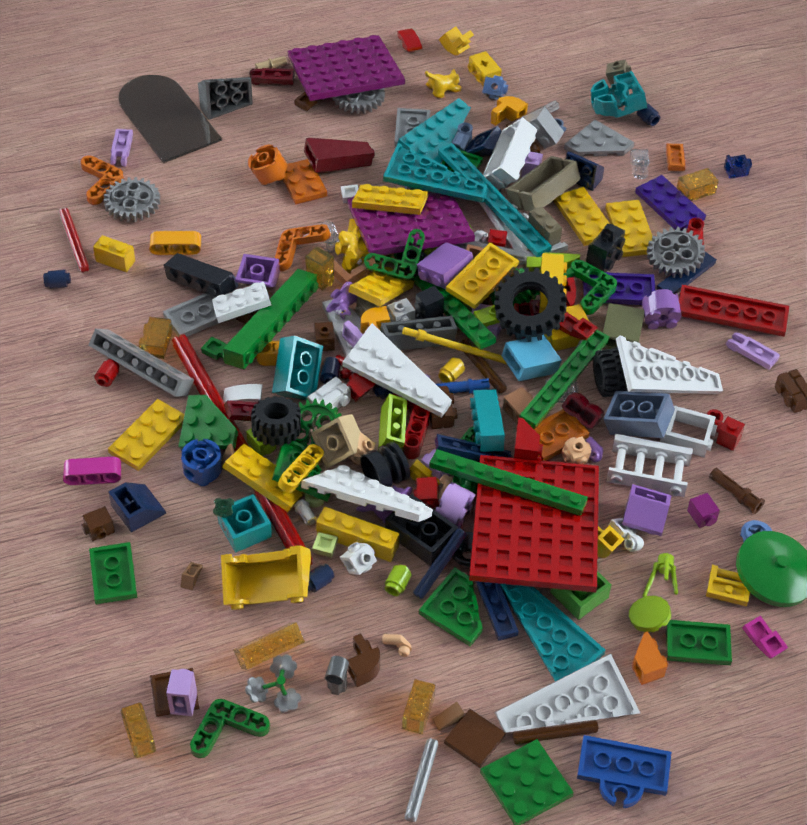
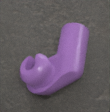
M589 437L585 441L591 447L589 458L592 462H599L602 459L603 448L592 437Z

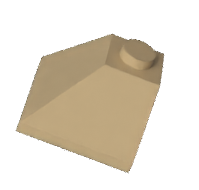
M353 414L338 417L311 433L315 444L324 451L322 460L326 469L357 453L360 430Z

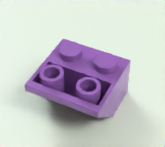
M632 484L626 502L622 525L631 529L645 531L651 535L661 536L670 506L671 495Z

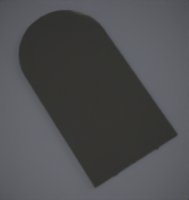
M161 75L140 76L127 82L119 92L120 107L162 163L222 141L221 136L182 87L169 77Z

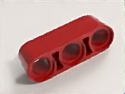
M418 405L412 410L405 433L403 453L408 459L419 457L429 426L430 411Z

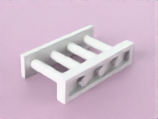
M615 434L612 451L618 452L615 468L609 467L606 482L630 487L634 484L673 496H685L688 482H683L681 479L683 466H689L692 448ZM625 454L637 456L634 472L623 470ZM645 458L656 460L654 476L642 474ZM664 462L676 464L673 480L662 478Z

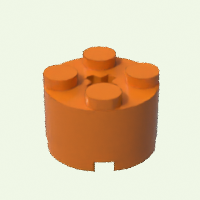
M271 144L264 145L256 150L257 153L254 156L251 154L248 159V166L262 185L284 179L288 165L277 147Z

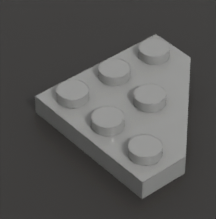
M594 120L565 143L564 149L581 157H584V154L607 156L608 153H617V156H624L634 147V142L599 121Z

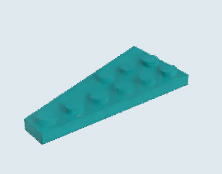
M458 98L402 136L398 143L403 145V148L408 151L412 149L421 157L426 156L441 163L443 159L438 155V149L452 143L458 131V125L465 121L471 107Z
M399 143L383 176L384 182L481 203L484 202L488 191V186L472 178L466 179L461 176V173L457 171L452 172L447 169V166L426 156L421 157L412 149L408 151Z
M500 584L506 599L554 681L599 660L605 654L606 649L532 586Z

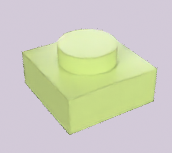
M318 532L312 553L332 558L338 537Z

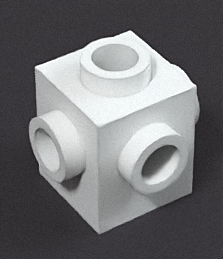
M407 298L387 305L390 322L415 320V309Z
M353 543L348 547V551L340 556L349 574L355 575L369 571L372 568V564L377 561L373 548L366 543Z

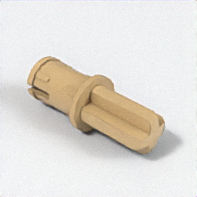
M285 56L275 59L269 58L267 61L255 63V66H257L255 69L286 66L287 59Z

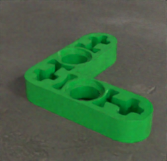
M414 229L409 233L401 261L376 253H369L364 258L365 268L401 280H411L415 275L425 239L423 231ZM419 234L421 240L418 239L416 247L408 246L409 244L413 245L414 238L411 236ZM413 250L416 252L417 257L409 259L406 255L407 252ZM375 258V262L380 263V260H383L381 269H378L379 264H373V266H370L367 260ZM387 262H391L395 268L393 271H386L384 265ZM398 265H401L400 269L402 270L410 268L409 271L412 274L409 273L408 276H405L404 272L400 270L399 274H396Z
M574 260L571 263L574 277L593 287L581 300L580 304L586 315H592L616 291L617 280L583 260ZM596 275L598 278L592 279L589 276ZM600 293L603 297L599 298L594 296V294Z
M216 699L210 705L191 740V753L196 758L208 756L225 724L256 737H263L270 730L269 719L261 713L225 699ZM221 707H224V711H220V713H217L216 709H221ZM241 713L246 716V719L243 722H237L234 720V717ZM261 722L264 723V727L256 728V725H259ZM208 724H214L217 727L211 733L206 732L204 729ZM203 737H204V738H205V741H204V747H205V748H200V750H197V746H200V745L202 744V742H203Z

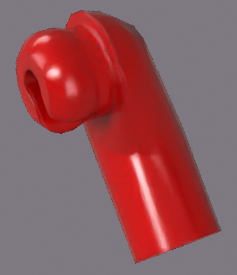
M336 355L335 358L338 359L343 369L340 371V376L342 379H347L353 374V371L343 367L345 359L343 356Z

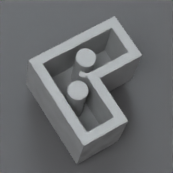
M546 107L523 116L526 121L537 129L535 137L544 149L557 144L564 133Z

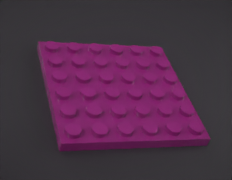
M370 35L365 38L357 37L348 41L340 40L336 43H324L318 46L310 45L306 48L288 50V57L310 101L405 85L403 74L379 35Z
M428 191V198L420 215L352 208L354 196L347 198V205L356 225L359 227V232L369 253L386 255L404 252L409 233L414 229L422 230L425 235L422 249L440 247L445 242L454 245L475 241V235L453 196ZM419 234L411 236L414 238L413 245L409 244L408 246L416 247L418 239L421 240Z

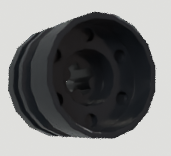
M389 442L385 446H380L378 451L371 450L360 457L364 475L372 480L379 481L380 484L386 487H391L392 482L399 484L401 481H406L410 478V468L406 456L395 442Z

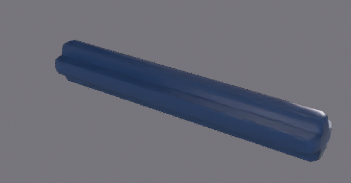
M460 528L455 530L414 589L413 594L417 598L423 599L467 536L465 531Z

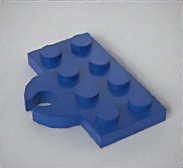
M583 735L577 779L599 783V790L603 799L612 806H615L617 800L614 793L618 791L625 793L627 798L623 801V808H629L641 800L643 792L667 795L672 752Z

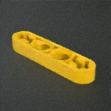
M310 444L281 475L278 481L279 488L284 492H293L320 462L324 454L323 449L318 445Z

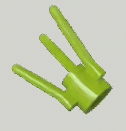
M662 553L658 556V561L653 564V570L645 587L643 597L647 596L657 570L664 575V580L666 581L671 573L674 594H678L674 556L669 553Z

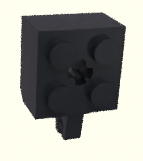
M607 223L599 235L588 245L586 262L603 272L611 271L614 263L617 260L619 261L623 255L622 247L626 241L624 238L625 230Z

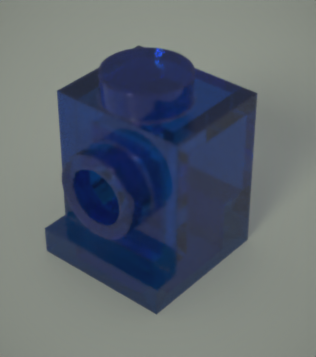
M745 154L732 157L726 155L724 169L730 179L749 175L750 168H752L750 158L747 159Z

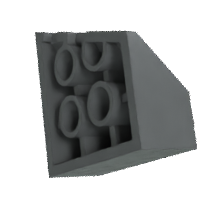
M250 77L209 79L198 83L200 109L208 120L253 104Z

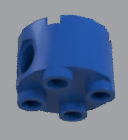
M195 439L187 443L182 449L183 473L189 481L199 486H207L219 477L223 470L220 448L215 442L209 439H203V441Z

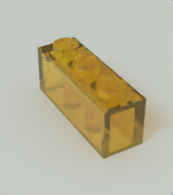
M297 622L273 630L233 649L241 669L248 670L305 641Z

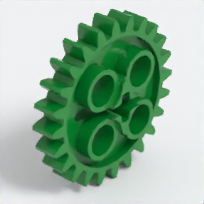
M314 398L311 404L308 399H306V405L299 402L301 410L300 433H306V436L302 439L297 438L295 442L302 444L305 448L309 446L307 444L310 439V444H315L310 430L315 431V426L319 429L324 421H333L341 417L342 414L338 413L337 407L332 409L330 402L325 406L323 399L320 404H318L316 398ZM306 416H312L311 420L304 421Z

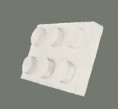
M264 282L254 283L249 287L236 289L232 293L222 294L212 299L218 323L271 306Z

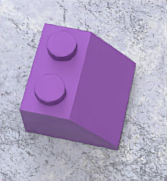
M243 254L235 282L251 285L264 282L266 287H276L280 274L279 259Z

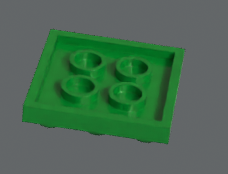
M538 739L481 768L480 771L514 825H521L573 797L574 794Z

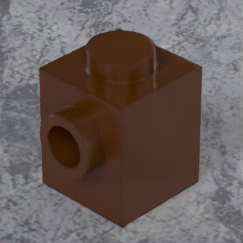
M333 322L314 323L315 343L322 345L323 351L335 350Z
M106 506L82 515L84 523L81 524L85 535L90 536L92 542L115 533L113 520Z

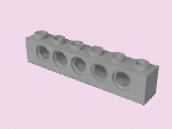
M95 328L88 346L175 397L188 395L194 382L193 378L108 329Z

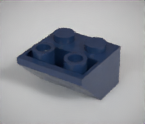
M570 151L567 152L566 159L577 162L580 180L576 184L593 191L603 179L604 166Z
M125 482L108 491L112 508L131 533L166 514L164 508L145 484Z

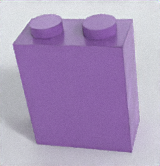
M445 242L417 264L418 275L421 280L446 289V286L473 260V254L468 250Z

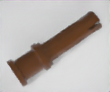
M714 468L711 471L709 478L737 498L738 503L746 505L753 514L760 511L765 503L763 498H758L752 493L751 489L743 488L718 468Z

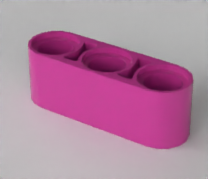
M117 457L68 459L64 462L63 482L68 485L116 483L121 480V460Z

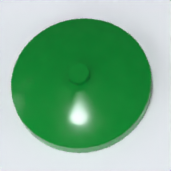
M775 531L758 532L744 541L736 556V567L742 583L751 594L759 600L777 607H791L806 600L807 550L798 541L788 535Z

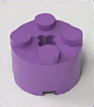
M661 289L651 292L652 295L649 297L647 295L644 296L642 306L645 311V323L649 329H657L659 326H666L667 328L677 326V322L681 319L677 294H673L671 290Z

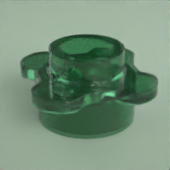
M216 498L214 500V515L226 518L233 514V499Z

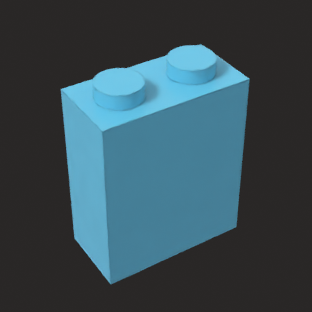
M542 335V340L539 341L537 337H532L531 342H527V338L506 342L501 355L518 381L555 374L562 361L544 335Z

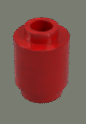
M108 359L102 363L94 375L98 385L103 387L111 386L119 373L120 366L116 361Z

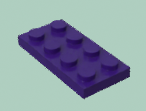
M663 175L636 187L635 193L675 230L677 227L680 228V231H683L684 228L687 229L692 218H700L703 221L706 218V214Z
M605 272L617 280L616 291L604 304L642 305L644 296L647 295L649 297L652 295L651 292L655 291L654 274ZM596 275L589 276L592 279L598 278ZM582 281L584 298L593 287ZM600 293L594 294L596 297H603Z

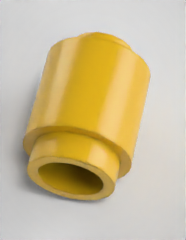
M451 358L439 371L438 377L441 382H455L465 371L463 361L459 358Z

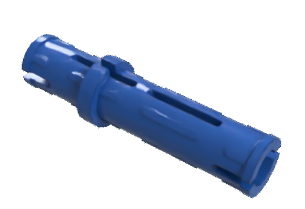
M469 378L467 381L436 384L438 387L447 386L450 393L469 392L471 394L473 390H490L489 378L478 380Z

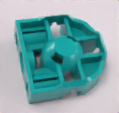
M632 71L613 76L614 84L611 85V88H609L604 79L595 83L591 88L592 108L597 115L619 118L629 115L634 111L647 108L645 92Z

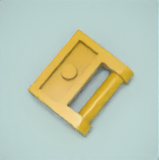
M712 564L706 597L747 607L750 592L743 583H740L742 581L737 572L721 569L717 565Z

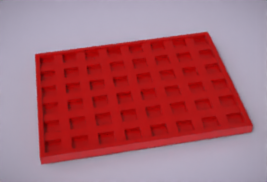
M480 455V463L587 496L588 500L581 516L478 483L469 581L596 593L599 466Z

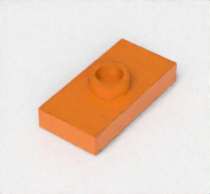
M667 143L668 171H685L683 144Z

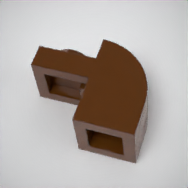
M361 633L353 636V648L357 656L348 659L349 666L347 671L356 687L372 681L380 670L379 648L372 649L370 642L367 639L364 640Z

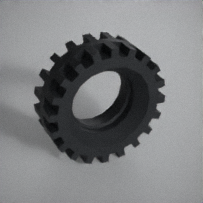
M524 268L523 273H519L516 270L513 277L508 275L505 277L504 284L499 283V291L495 292L494 301L496 318L500 322V327L502 329L506 328L509 336L515 334L517 340L527 337V342H531L532 337H537L539 341L542 340V335L547 334L550 337L553 329L558 330L560 328V322L565 320L566 294L564 293L562 283L558 284L556 276L551 278L548 271L542 274L539 268H535L534 272H529L528 268ZM525 290H537L546 296L548 304L543 312L534 316H525L519 314L514 309V298Z

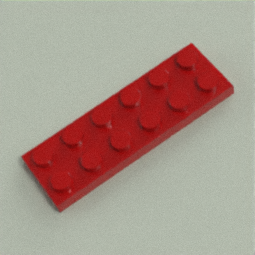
M682 285L679 296L682 317L782 337L785 336L790 307L788 305Z

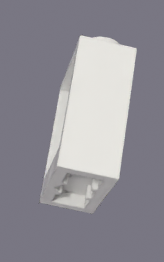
M674 406V414L664 438H661L660 442L692 448V454L705 457L706 450L711 451L713 444L710 436H715L718 426L714 425L716 417ZM674 421L707 429L704 441L671 432Z

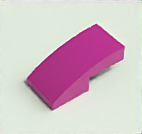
M761 615L742 627L752 642L770 659L788 649L777 631L772 632Z

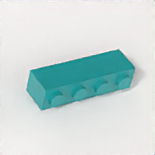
M473 390V398H470V409H472V421H474V432H476V444L480 445L481 452L504 451L505 433L497 391Z

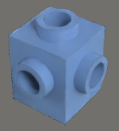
M501 76L486 77L482 93L489 95L490 99L497 100L499 97L501 98L504 94H507V82Z

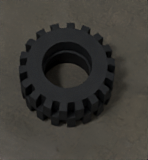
M618 348L596 351L593 359V373L596 387L602 397L614 396L616 391H628Z
M273 396V398L267 397L265 400L258 401V404H255L251 411L254 438L258 442H263L264 445L269 444L271 446H284V444L288 445L291 441H295L301 431V410L296 402L293 403L291 399H286V397L279 398L277 396Z

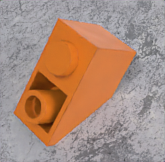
M648 631L644 632L632 665V669L641 685L663 678L668 667L665 656H661L656 640L651 638Z

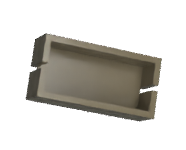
M550 156L506 189L509 202L516 205L519 210L528 212L540 206L544 208L580 180L577 162Z

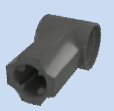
M341 656L331 657L325 675L327 686L331 690V694L335 695L345 692L347 688L349 661Z

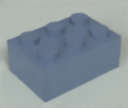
M616 391L604 416V422L610 435L620 434L625 436L664 438L675 408L670 394Z

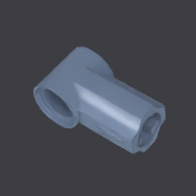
M464 122L458 125V131L452 141L457 149L465 151L467 145L471 142L473 130L471 124Z

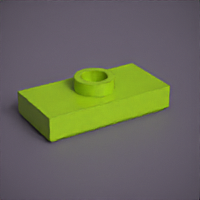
M495 305L474 311L473 315L485 327L500 323L496 318Z

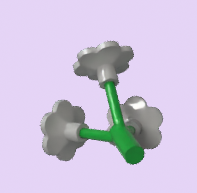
M288 654L275 656L273 663L270 665V671L275 673L276 681L266 684L262 677H250L245 688L246 694L250 696V700L253 703L258 701L264 702L268 688L276 686L281 691L278 692L274 705L279 708L280 712L285 713L289 710L297 709L298 702L301 701L300 694L296 693L294 688L287 690L284 688L285 678L290 679L294 676L297 663L292 661V657Z

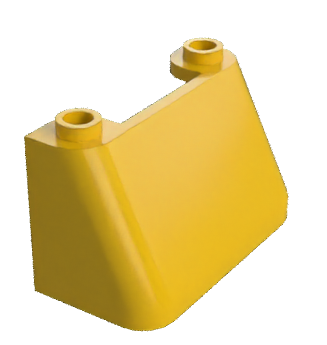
M299 545L291 546L290 549H284V551L251 555L240 554L232 557V554L221 555L224 605L231 606V610L244 609V605L287 600H291V603H302L303 599L308 596L311 550Z

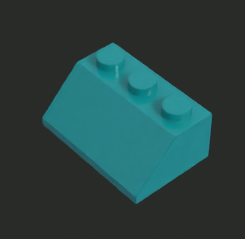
M295 335L280 338L272 393L286 398L306 400L309 395L314 393L318 386L323 346Z

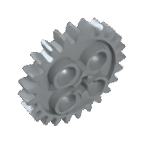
M382 88L333 97V101H335V105H339V109L344 108L345 112L350 110L351 113L356 111L359 114L362 111L366 114V110L372 112V108L377 110V105H382L385 91Z
M128 177L127 181L121 179V183L115 181V186L110 185V190L106 189V194H104L106 211H109L110 216L114 215V219L120 217V221L127 219V222L133 219L136 222L137 218L143 220V216L149 218V213L155 214L154 209H159L158 205H160V192L158 188H155V184H150V180L144 182V178L138 181L137 177L134 180Z
M670 227V231L663 229V234L657 232V236H652V241H649L647 247V259H649V264L653 265L654 270L659 268V274L664 271L666 277L671 273L673 278L676 274L682 278V273L689 276V271L695 273L696 268H700V264L703 263L705 257V245H702V239L698 240V234L693 236V231L687 233L686 228L680 231L679 227L676 230Z

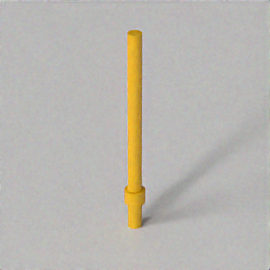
M404 327L402 334L414 337L421 342L425 340L507 364L499 354L434 336L421 329L417 331Z

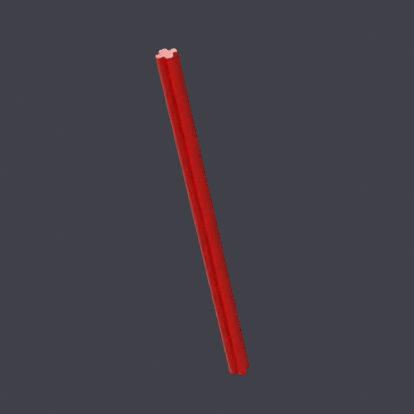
M181 334L179 337L175 336L172 339L173 347L189 376L194 379L193 383L199 394L207 395L228 419L224 408L225 403L187 336ZM229 420L238 430L236 448L234 449L236 452L243 444L247 446L248 444L235 421ZM253 489L285 548L290 549L291 546L299 545L306 547L286 511Z

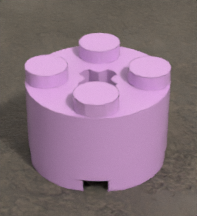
M451 482L444 491L439 507H436L435 511L458 528H461L465 515L469 514L473 506L472 503L476 494Z

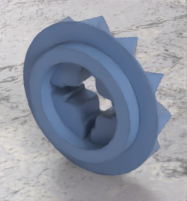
M752 520L742 526L740 536L743 538L744 543L748 537L758 531H772V529L762 521Z

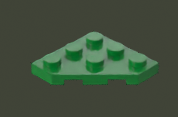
M188 395L178 447L182 450L192 440L198 439V441H203V439H209L215 442L220 449H227L229 444H232L233 449H235L238 437V430L207 395Z
M291 441L290 444H284V446L280 447L272 480L278 482L286 469L306 449L302 444ZM318 464L305 479L321 474L322 469ZM301 483L296 488L300 492L326 502L331 493H318V489L314 487H309V489L301 488Z
M454 567L419 609V615L471 647L482 633V622L479 616L476 595L474 594L473 581H469L470 576Z

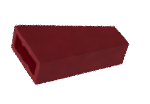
M306 138L304 153L315 173L371 166L375 157L374 149L371 148L368 142Z

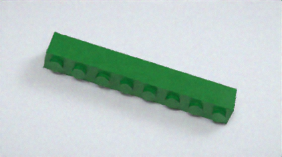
M297 269L270 298L271 306L260 309L223 348L224 363L243 370L251 364L254 358L263 351V348L272 341L273 337L282 330V327L291 320L292 316L318 290L317 274Z

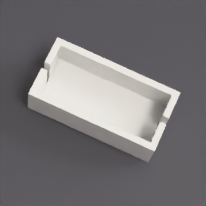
M523 117L514 122L513 125L502 130L483 175L497 190L504 189L508 184L518 180L520 177L519 172L525 165L524 160L530 153L529 148L536 138L537 129Z

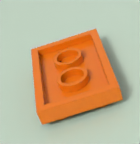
M308 159L287 164L283 181L295 205L327 197V190L319 174L314 172Z
M563 409L545 418L535 428V431L540 435L539 444H543L541 460L547 461L560 454L568 439L583 436L585 440L589 437L590 432L576 417L567 414Z

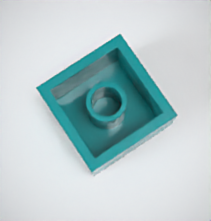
M254 494L217 509L218 524L235 553L272 537L271 522Z

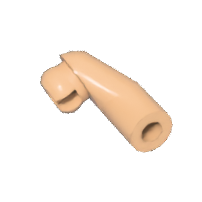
M444 474L439 480L443 484L442 489L439 491V504L447 486L453 481V478L447 474Z
M383 635V644L396 645L399 648L398 653L400 656L407 657L412 650L411 644L402 635Z

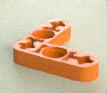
M91 155L84 156L81 159L82 170L100 178L86 192L88 203L98 205L104 201L106 189L110 190V185L115 186V181L121 183V179H124L123 171ZM99 169H106L103 172L98 171ZM109 185L107 188H102L101 186Z
M320 224L285 230L281 234L275 258L279 259V270L286 271L291 267L297 245L328 240L331 236L328 226Z

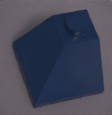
M496 126L475 135L466 147L465 152L480 157L491 156L502 130Z

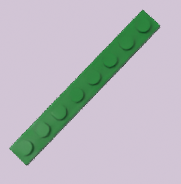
M419 275L411 279L415 281L414 283L422 291L433 286L439 290L444 296V314L452 316L456 326L480 350L496 343V336L455 296L448 293L446 289L421 280Z
M596 330L587 340H583L521 412L519 418H523L535 430L591 363L596 351L602 350L610 337Z
M438 449L429 462V468L581 516L587 504V496Z

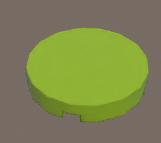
M645 596L632 604L629 609V619L638 631L655 632L660 627H665L669 623L671 609L668 602L662 597Z

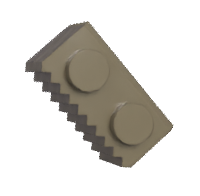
M542 206L529 211L528 222L551 246L559 243L563 228Z

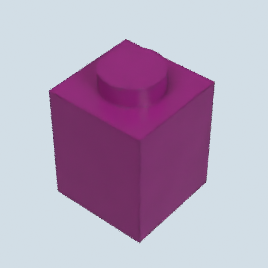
M708 493L691 498L687 509L699 528L715 524L720 512Z

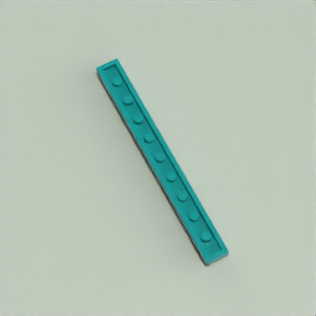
M453 143L438 149V155L454 171L461 173L462 177L466 179L472 178L488 186L484 203L536 257L551 251L552 246Z

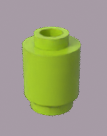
M393 566L385 581V591L388 594L399 596L404 592L412 576L407 566Z

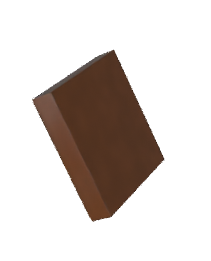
M171 672L150 675L156 717L171 715L166 694ZM198 696L196 697L194 710L199 709Z
M469 709L446 737L444 744L481 768L503 740L506 732Z

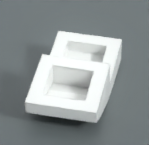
M244 384L225 388L223 402L225 403L227 400L258 402L261 400L262 384Z

